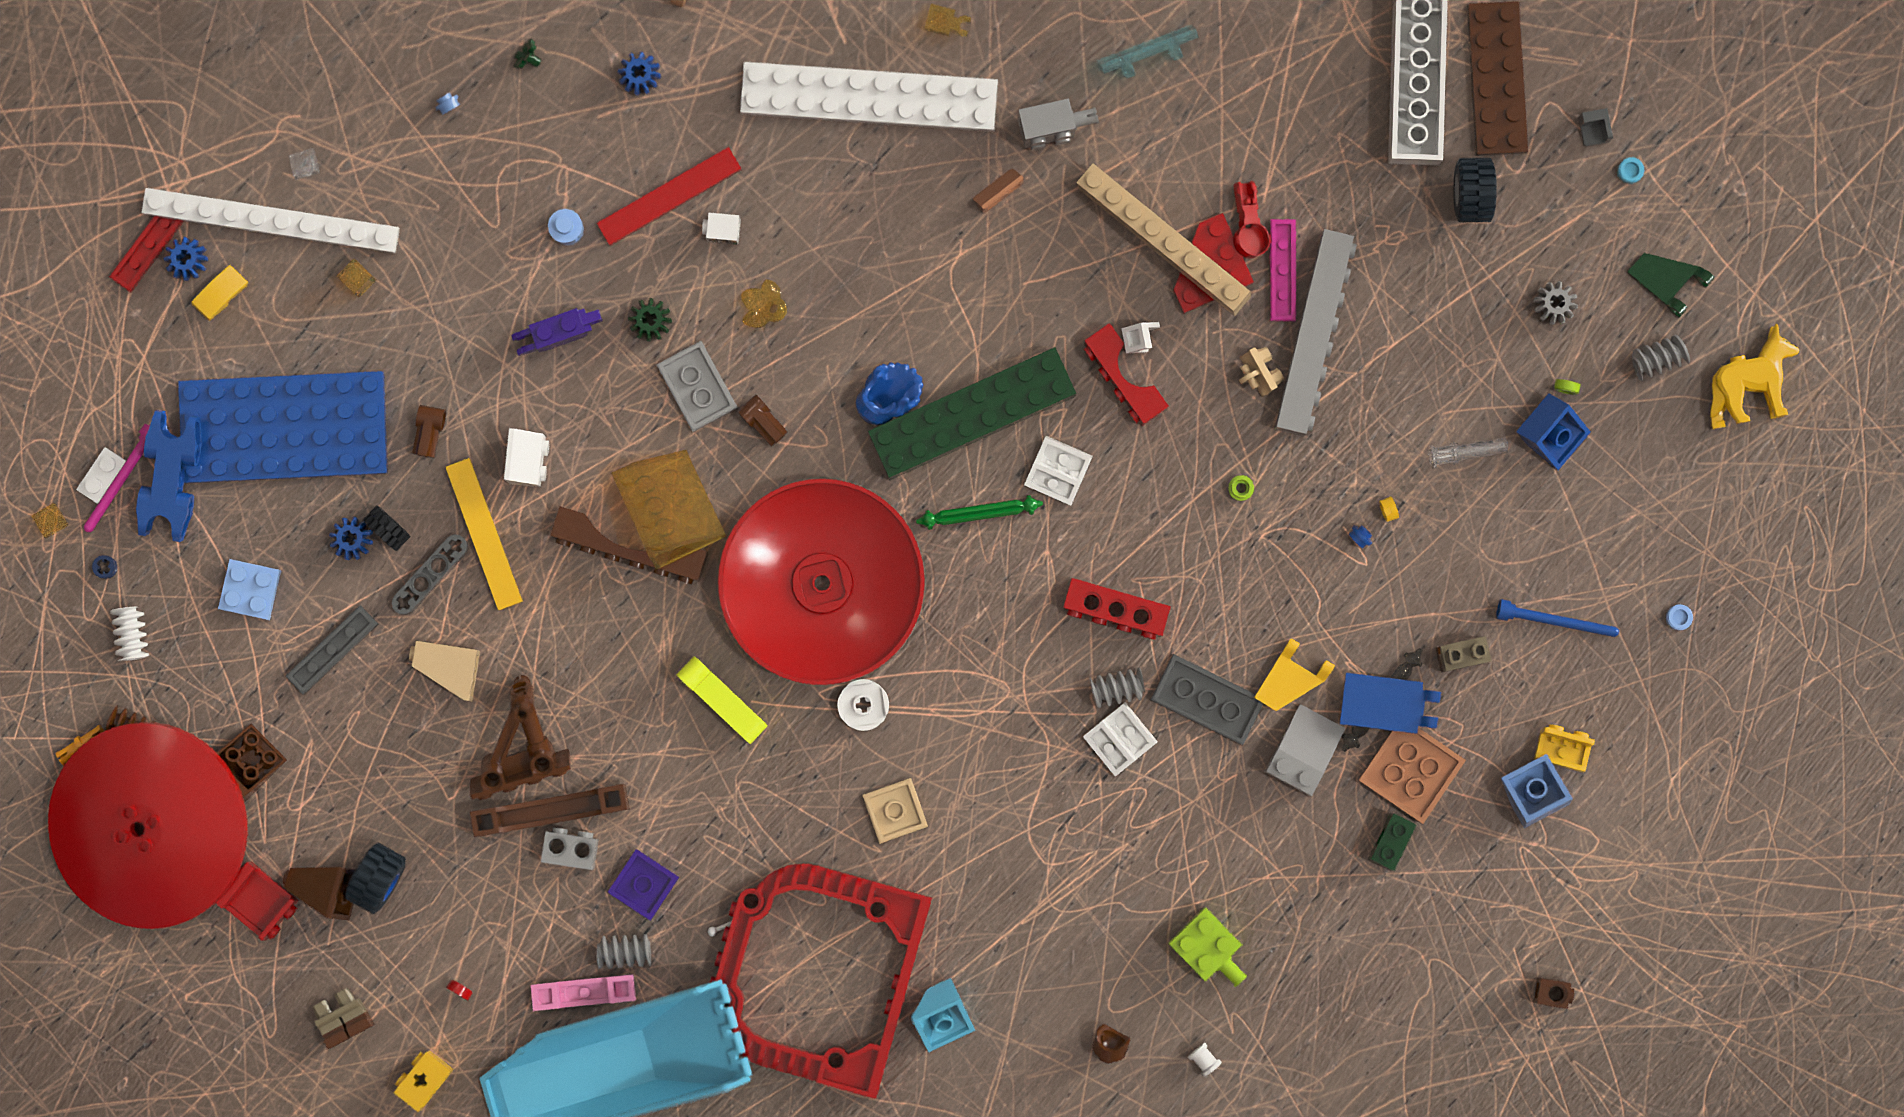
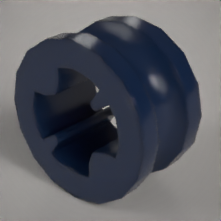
M98 556L92 563L94 574L103 579L112 578L118 569L117 562L110 556ZM108 560L110 562L108 565L110 571L108 573L103 571V574H101L100 570L102 567L99 564L101 562L107 563Z

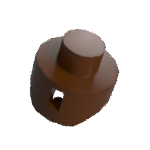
M1103 1024L1097 1029L1092 1049L1100 1061L1110 1064L1121 1061L1126 1055L1131 1038Z

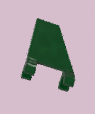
M1644 253L1627 271L1629 275L1662 301L1678 318L1683 315L1687 306L1674 296L1688 280L1694 276L1702 286L1707 288L1715 277L1700 266Z

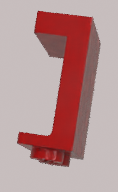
M250 861L246 862L240 869L230 888L216 904L234 915L257 934L261 941H266L268 938L272 940L281 930L279 924L284 918L289 920L298 909L295 905L299 900Z

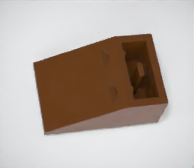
M252 724L217 752L234 775L241 790L244 803L287 761Z

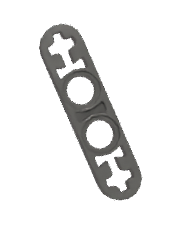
M451 535L438 547L394 595L392 607L395 612L401 615L411 614L466 555L469 546L465 538L460 535ZM461 540L460 547L462 550L461 552L454 551L450 555L454 560L450 562L448 557L441 554V552L445 550L446 553H449L452 549L450 543ZM437 558L444 559L446 563V568L440 573H436L432 569V563ZM420 577H425L429 583L428 588L425 591L419 592L415 589V581ZM410 588L419 598L416 600L415 597H412L408 601L410 607L400 610L398 608L400 606L398 600L399 598L406 599L410 595L406 590Z

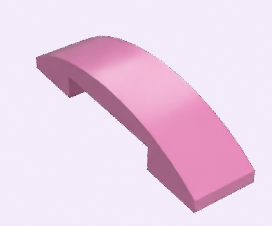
M633 975L531 985L533 1011L636 1001Z

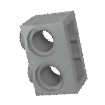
M553 827L552 832H545L541 857L542 863L594 870L599 839L593 838L594 833L578 831V836L568 835V829ZM555 839H560L564 843V850L559 854L554 853L551 849V843ZM582 842L586 843L590 848V852L585 858L580 857L576 851L577 846Z

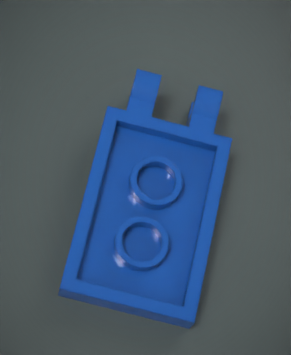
M1345 673L1340 724L1417 734L1418 726L1435 729L1437 728L1438 717L1423 716L1425 701L1439 703L1441 692L1422 690L1423 682Z

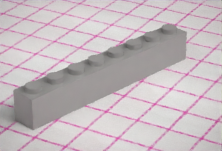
M1324 229L1322 232L1275 430L1305 436L1307 431L1312 432L1315 417L1311 416L1313 406L1318 407L1321 392L1317 391L1319 381L1324 382L1327 367H1324L1323 363L1325 357H1330L1333 342H1329L1331 332L1335 333L1337 330L1339 318L1335 317L1337 307L1342 308L1345 293H1342L1341 289L1343 283H1348L1351 269L1347 268L1349 258H1354L1357 244L1353 243L1354 236L1327 229Z

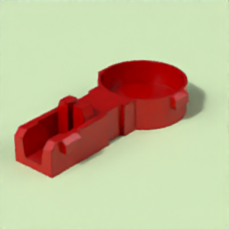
M1254 181L1248 183L1237 182L1233 186L1240 221L1238 222L1239 229L1234 235V246L1240 255L1252 259L1264 254L1268 250L1272 242L1271 234L1261 225L1260 218H1258L1257 187Z

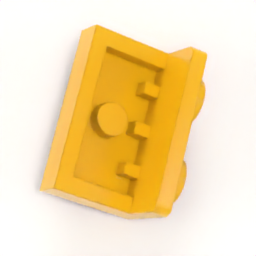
M1549 724L1548 727L1540 730L1533 760L1547 754L1553 765L1584 773L1590 750L1595 740L1590 739L1587 733L1574 731L1571 734L1564 732V728L1561 726Z

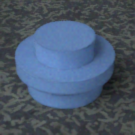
M449 92L437 100L439 105L435 107L436 110H440L442 115L460 105L457 101L459 97L457 94L451 96Z

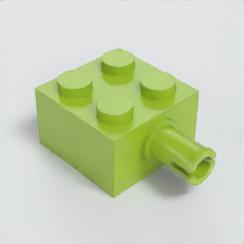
M1203 907L1168 942L1204 981L1215 971L1218 972L1219 970L1235 987L1247 977L1231 960V956L1242 944L1206 907Z

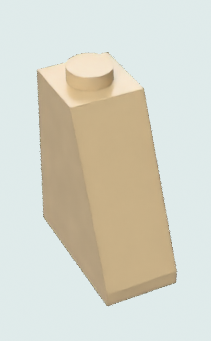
M416 641L415 646H411L409 661H413L412 667L461 699L472 702L480 651Z

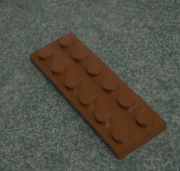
M1519 1L1470 3L1467 5L1476 156L1528 153Z

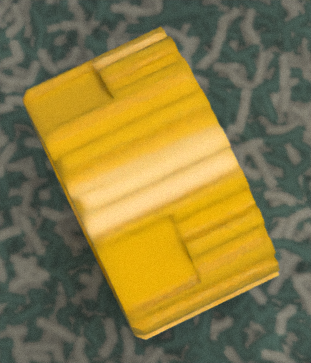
M1392 497L1379 501L1385 521L1389 522L1399 518V513Z

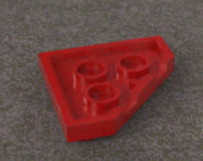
M1221 213L1199 223L1192 244L1243 286L1247 287L1253 284L1254 281L1243 256L1237 252L1234 246V236L1224 214ZM1180 272L1173 292L1183 314L1215 301Z

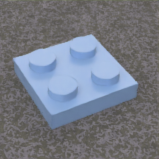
M229 559L218 609L270 620L281 570Z

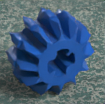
M644 52L639 53L638 59H635L634 54L630 53V62L625 59L621 61L622 65L626 68L618 69V74L623 76L619 79L621 85L627 84L625 87L627 92L634 88L636 96L640 95L641 89H644V92L649 94V85L653 88L658 87L653 79H661V74L655 72L660 68L659 63H653L654 58L652 55L645 59ZM636 70L639 72L643 70L645 76H638L636 78L634 72Z
M183 237L182 245L178 240H173L175 248H166V251L171 256L163 258L165 262L170 263L167 265L166 270L168 272L174 271L173 277L176 279L182 276L183 280L189 281L190 273L197 279L199 277L197 270H206V267L201 264V262L208 261V257L202 255L206 251L205 247H198L199 241L194 239L190 242L187 237ZM187 254L191 257V259L186 260L185 264L181 261V259L185 258Z
M356 517L352 518L351 524L347 518H343V527L337 523L334 524V528L338 530V533L331 532L329 534L330 537L337 539L330 543V547H339L335 553L337 556H341L345 552V560L349 561L352 553L354 558L359 560L361 559L360 550L365 554L369 553V550L364 546L365 544L373 545L372 540L366 539L373 532L372 530L364 531L367 525L364 521L358 525V518ZM349 533L357 536V540H353L355 541L353 545L346 542V538H349L347 536Z

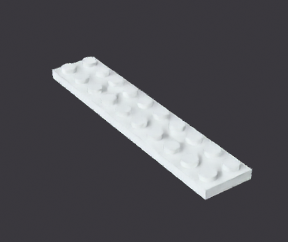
M744 62L740 112L747 115L994 132L998 80Z

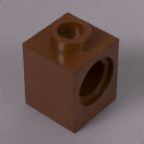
M1537 977L1533 1003L1568 1009V1005L1573 1003L1575 990L1571 988L1572 983ZM1554 986L1559 987L1561 990V996L1556 1001H1552L1549 997V991Z

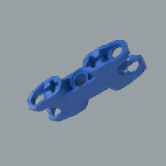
M156 410L144 444V457L155 459L152 487L141 486L138 493L136 505L138 535H149L155 517L161 515L171 523L173 541L181 542L184 540L193 514L194 495L183 493L186 465L197 466L200 459L202 447L200 417H189L183 435L177 437L167 429L166 411Z

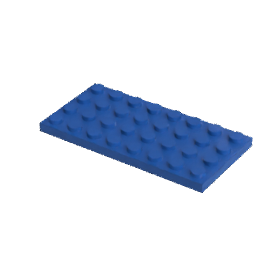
M383 371L178 381L180 436L184 433L189 417L198 416L200 417L202 438L198 465H186L184 484L388 474Z

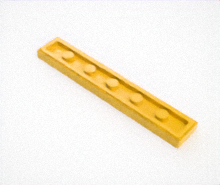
M468 458L446 466L448 476L498 610L500 611L522 603L520 591L471 459Z

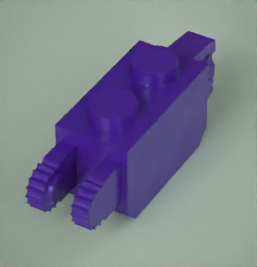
M575 308L530 324L529 328L516 332L511 336L513 341H520L529 336L533 337L534 343L522 346L516 350L518 356L537 350L544 352L586 337L587 333L592 331L591 325L602 322L603 319L599 310L586 313L585 309L578 310Z

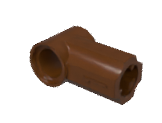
M756 394L737 410L751 428L754 427L771 447L788 433L782 424L770 413L771 410Z
M425 405L419 406L416 416L417 431L412 454L435 458L439 434L442 432L445 424V409Z

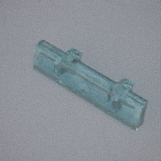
M1189 25L1097 60L1100 71L1104 74L1121 68L1124 77L1127 79L1136 75L1132 63L1165 50L1169 51L1171 59H1180L1183 57L1180 45L1197 39L1199 36L1196 28Z

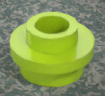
M1238 475L1230 481L1228 491L1233 499L1245 501L1252 496L1254 484L1249 477ZM1238 484L1245 485L1246 490L1244 493H1239L1236 490Z

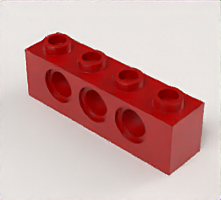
M1074 578L1071 579L1063 609L1068 610L1067 615L1081 619L1082 615L1092 617L1091 622L1106 626L1107 622L1117 624V630L1131 633L1132 629L1142 632V637L1156 640L1157 636H1163L1171 606ZM1088 596L1096 597L1099 603L1098 607L1094 610L1087 609L1084 605V599ZM1118 603L1122 606L1123 614L1120 617H1113L1109 613V606L1111 604ZM1143 610L1146 612L1148 620L1145 624H1138L1134 621L1133 615L1136 611Z

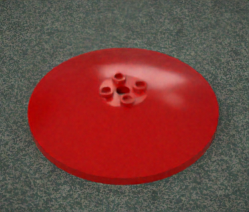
M809 479L782 486L759 499L744 513L732 529L721 556L718 576L719 598L725 620L731 633L744 651L768 671L782 678L810 685H834L861 678L884 665L899 651L913 631L921 611L925 587L924 567L918 544L912 531L900 514L875 493L861 486L834 479ZM820 576H825L830 581L829 587L823 591L818 590L815 586V581Z
M139 722L117 726L96 735L84 743L69 758L57 777L52 790L48 811V833L57 867L66 883L82 902L113 922L135 928L157 929L189 921L207 911L224 896L235 880L243 862L248 837V821L244 799L234 775L224 760L209 745L193 734L174 726L153 722ZM136 822L142 823L145 828L142 836L138 835L134 830Z

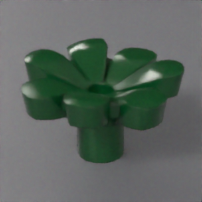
M532 38L522 46V52H516L514 56L517 59L514 63L515 68L522 69L528 63L534 67L540 65L541 59L534 55L537 46Z

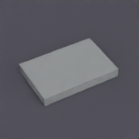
M702 341L656 364L692 432L738 409Z

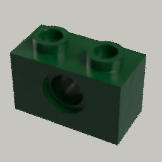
M1390 813L1368 860L1390 871H1395L1417 824L1395 813Z

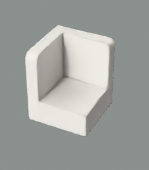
M1159 322L1138 323L1122 328L1126 353L1148 352L1149 348H1152L1149 330L1160 328Z

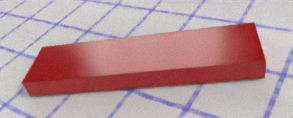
M154 216L109 277L129 292H132L184 221Z

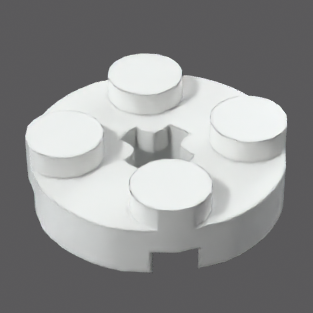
M859 679L849 683L842 690L838 698L840 717L848 726L856 730L868 731L876 728L885 720L889 711V699L886 692L879 684L868 679ZM860 698H865L866 702H871V707H867V712L862 713L860 708H856V704L860 703Z

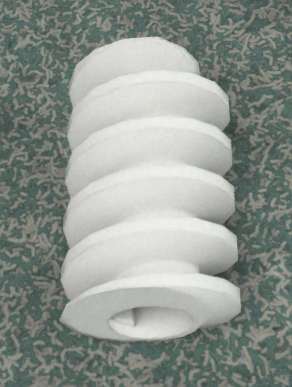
M124 607L110 611L112 615L118 616V618L111 621L112 624L120 626L113 630L114 635L121 636V638L114 641L115 645L122 647L115 651V655L123 657L118 661L137 660L149 656V653L141 651L142 648L148 646V643L140 641V638L146 636L147 633L139 631V628L145 626V622L137 621V618L144 615V612L136 611L137 607Z

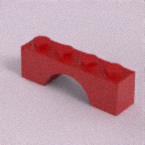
M1110 323L1084 340V345L1086 346L1083 349L1084 353L1091 362L1096 360L1101 367L1098 369L1099 374L1105 382L1111 381L1116 388L1113 390L1114 395L1120 403L1126 402L1130 408L1127 412L1135 424L1140 422L1144 426L1168 409L1169 405L1154 385L1139 387L1124 379L1118 367V356L1124 346V342Z

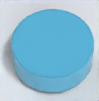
M1633 157L1624 159L1618 166V177L1627 184L1638 182L1644 175L1642 162Z

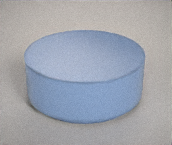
M1685 605L1672 606L1666 613V622L1674 630H1684L1693 621L1692 611Z

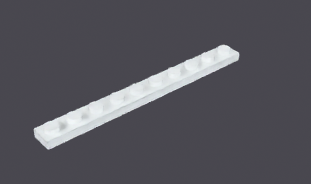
M150 188L145 189L141 212L144 215L394 254L396 253L399 228L394 226Z

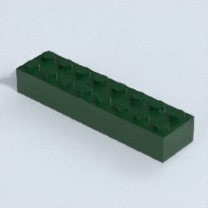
M1056 347L869 430L868 434L889 480H892L1076 397L1077 393Z

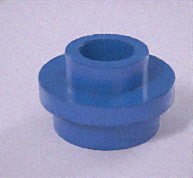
M1356 525L1352 527L1349 536L1361 548L1372 544L1370 540L1372 534L1363 525L1359 528Z

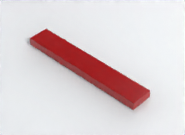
M727 147L599 221L597 225L608 244L612 246L738 173L742 168L730 148Z

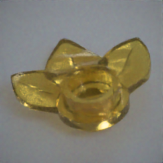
M766 279L761 286V290L750 288L741 293L742 302L749 309L742 322L749 327L762 328L769 321H781L787 314V305L781 299V289L771 280ZM777 305L776 312L771 313V307Z

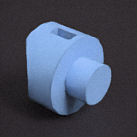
M558 210L552 214L548 222L549 233L559 244L574 245L583 236V222L578 214L572 210Z

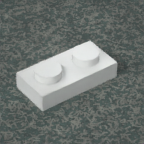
M104 447L76 490L98 504L126 460Z

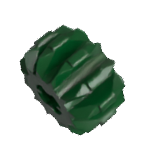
M649 298L648 306H645L643 300H640V310L636 307L631 308L632 312L637 316L628 317L629 322L635 323L630 327V330L632 332L639 330L637 333L638 339H642L646 334L647 342L652 341V334H655L656 338L661 340L662 337L659 331L661 330L668 334L669 329L664 324H672V319L663 318L670 314V310L668 308L661 310L664 305L662 301H659L654 307L653 298ZM647 315L657 317V320L654 319V325L644 324V321H647L645 318Z

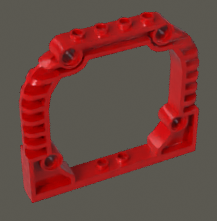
M793 864L779 868L767 875L756 888L744 890L740 894L738 901H733L731 904L729 916L733 917L731 926L725 927L722 941L726 942L723 952L718 951L714 965L719 967L716 977L711 976L709 982L722 980V983L727 986L731 1000L729 1007H733L738 1027L732 1028L731 1031L732 1033L740 1032L745 1052L740 1053V1055L747 1057L748 1061L766 1068L876 1099L932 897L812 864ZM790 890H805L864 906L865 914L869 920L877 923L885 921L894 933L898 943L908 945L900 975L895 974L891 989L896 990L893 1000L888 999L884 1014L889 1016L881 1044L869 1042L865 1046L849 1053L840 1046H834L829 1048L823 1055L768 1040L754 1033L743 1020L741 1015L745 997L742 989L737 985L754 922L763 919L769 913L776 895ZM750 893L755 894L759 899V903L755 908H749L745 905V897ZM880 902L885 906L883 916L876 917L871 913L873 903ZM832 1053L841 1054L843 1057V1064L841 1066L834 1067L829 1063V1056Z

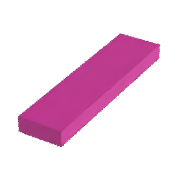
M1270 219L1272 241L1270 243V322H1296V219Z

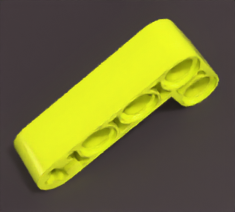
M695 656L676 674L750 745L768 727L756 713Z

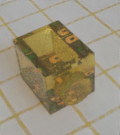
M355 258L337 275L358 298L377 281Z

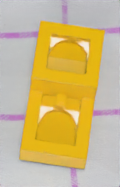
M229 265L196 296L191 304L210 321L228 306L231 299L247 287L248 282Z

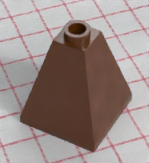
M344 867L290 868L285 872L283 884L286 890L326 918L350 920L354 904L345 899L346 889L356 869Z

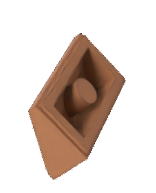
M1010 169L977 194L973 201L983 213H986L1023 184L1024 178L1016 170Z

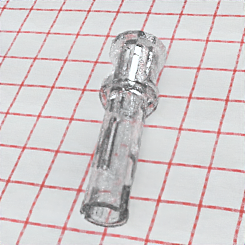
M1506 437L1468 444L1458 445V443L1450 442L1449 445L1441 447L1431 445L1428 447L1429 461L1432 468L1448 463L1458 465L1461 460L1508 453V443Z

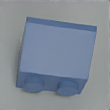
M1547 754L1501 778L1510 804L1524 828L1568 806L1572 801L1570 793Z

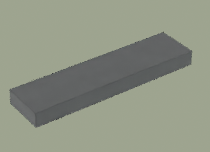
M360 605L300 661L286 677L305 695L379 623Z

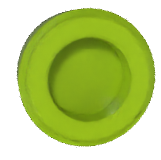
M1556 379L1554 384L1555 391L1569 395L1579 394L1581 387L1579 383L1563 379Z

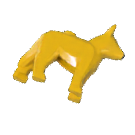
M1777 324L1774 327L1771 326L1768 339L1757 358L1746 360L1745 355L1730 358L1731 363L1722 365L1712 377V404L1710 408L1712 430L1726 427L1723 420V413L1726 409L1736 424L1750 422V417L1744 413L1742 408L1744 391L1764 394L1771 419L1788 415L1787 409L1783 407L1781 401V385L1783 382L1782 360L1797 355L1800 349L1779 336Z

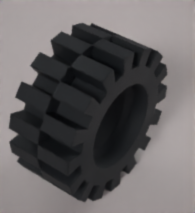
M378 505L363 519L364 523L396 552L411 537Z

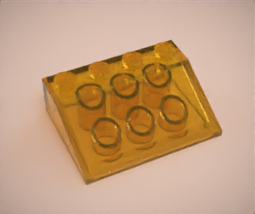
M687 450L636 461L611 473L648 556L656 569L726 537Z

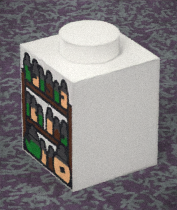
M708 213V220H703L702 235H706L708 242L738 244L741 219L739 215Z

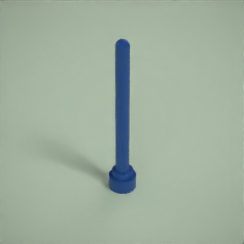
M1500 599L1497 606L1496 619L1508 621V619L1513 620L1515 617L1616 637L1619 634L1617 627L1517 608L1515 604H1511V601Z

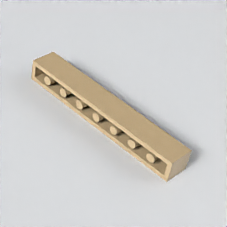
M1092 164L1077 181L1078 189L1232 315L1235 316L1251 298V292L1095 164Z

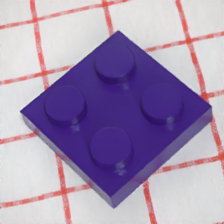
M636 849L608 893L651 921L680 877Z

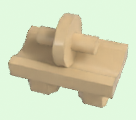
M1254 347L1240 357L1244 364L1240 367L1244 374V377L1239 379L1240 384L1248 382L1252 390L1257 388L1262 397L1275 390L1277 385L1284 380V376L1278 368L1271 372L1267 369L1265 363L1272 360V355L1267 347L1258 350Z

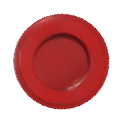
M450 980L446 987L467 1001L473 994L471 990L454 980Z

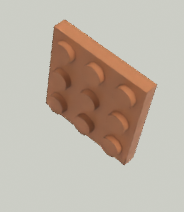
M1418 728L1417 734L1391 731L1358 781L1423 824L1466 760L1420 728Z

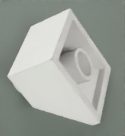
M509 428L504 474L506 482L512 485L541 487V481L546 480L547 467L543 466V458L548 456L549 441L545 440L546 436L544 434Z

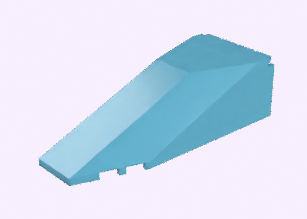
M722 980L714 981L537 1034L533 1040L517 1049L513 1055L480 1077L490 1117H634L721 1093L751 1081L749 1075H752L748 1058H739L738 1055L745 1052L740 1032L732 1033L731 1031L732 1028L738 1027L733 1007L725 1008L724 1003L731 1002L726 984H723Z

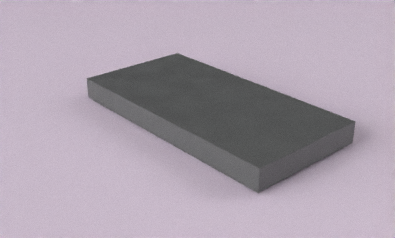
M1175 654L1172 655L1150 699L1242 746L1263 706V703L1254 698L1256 694Z

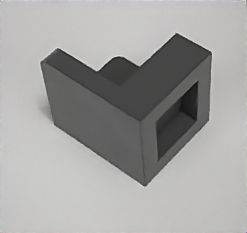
M1607 108L1583 112L1578 117L1585 147L1609 143L1613 139Z

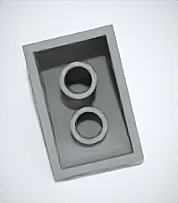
M1299 704L1264 772L1296 790L1312 796L1345 728Z

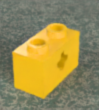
M430 1050L425 1054L420 1052L411 1063L414 1066L409 1074L404 1072L395 1083L398 1088L394 1093L417 1112L425 1107L454 1070ZM417 1075H427L425 1078L427 1084H417L419 1081Z

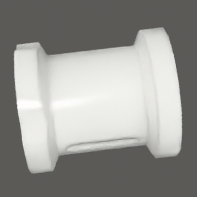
M1205 1042L1188 1056V1059L1193 1060L1203 1071L1202 1075L1204 1077L1222 1063L1219 1059L1216 1060L1208 1051Z

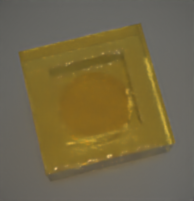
M52 503L32 515L44 538H48L69 526L56 503Z

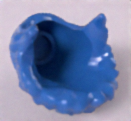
M890 362L888 365L882 364L877 366L867 377L863 390L857 395L856 409L858 414L865 422L871 425H882L889 422L893 417L904 415L920 403V395L923 388L922 377L917 374L915 368L910 369L908 364H893Z

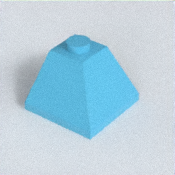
M951 978L928 988L911 1017L928 1052L975 1031Z

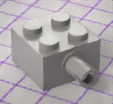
M1069 99L1019 109L1018 122L1024 148L1030 147L1031 151L1045 148L1047 143L1055 142L1056 145H1062L1071 142L1070 138H1074L1077 127L1099 123L1096 107L1073 113Z

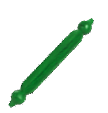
M1028 495L1023 502L1011 500L943 510L935 515L927 510L921 518L916 520V524L924 525L928 530H931L935 524L949 525L1020 514L1024 510L1033 515L1034 511L1043 505V501L1035 500Z

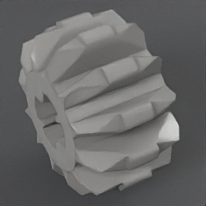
M1558 281L1555 288L1551 282H1548L1546 289L1540 288L1538 290L1541 297H1535L1534 302L1541 305L1534 310L1536 313L1544 312L1540 320L1544 321L1549 316L1550 325L1555 324L1556 318L1560 324H1564L1565 317L1571 319L1574 316L1571 310L1577 309L1578 305L1570 302L1577 298L1576 294L1568 295L1571 286L1568 285L1562 290V282ZM1550 299H1559L1560 303L1558 305H1561V307L1553 308L1551 306L1553 301H1550Z

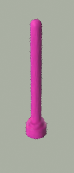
M144 423L140 429L139 442L84 524L86 532L90 533L94 530L143 455L145 437L149 430V425Z

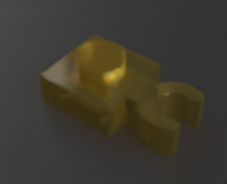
M931 4L925 30L949 36L952 29L958 35L966 37L968 36V31L962 30L960 24L963 22L971 24L972 19L965 15L956 18L954 17V9Z

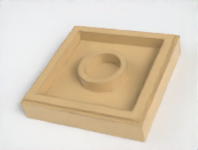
M911 778L863 795L879 844L928 827Z

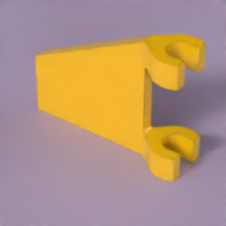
M1291 638L1254 698L1277 711L1325 682L1335 665L1326 660L1320 667L1317 675L1309 672L1291 660V657L1300 645V643Z

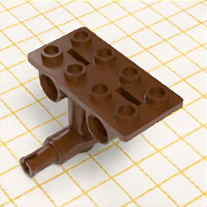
M521 675V679L517 676L511 687V692L509 693L511 708L493 753L483 757L480 776L470 779L471 800L476 798L484 800L499 791L511 792L517 789L519 785L526 783L528 785L537 784L545 777H560L571 769L569 749L555 752L548 737L544 736L534 707V689L530 679L525 675ZM521 723L527 740L525 744L527 749L507 755Z

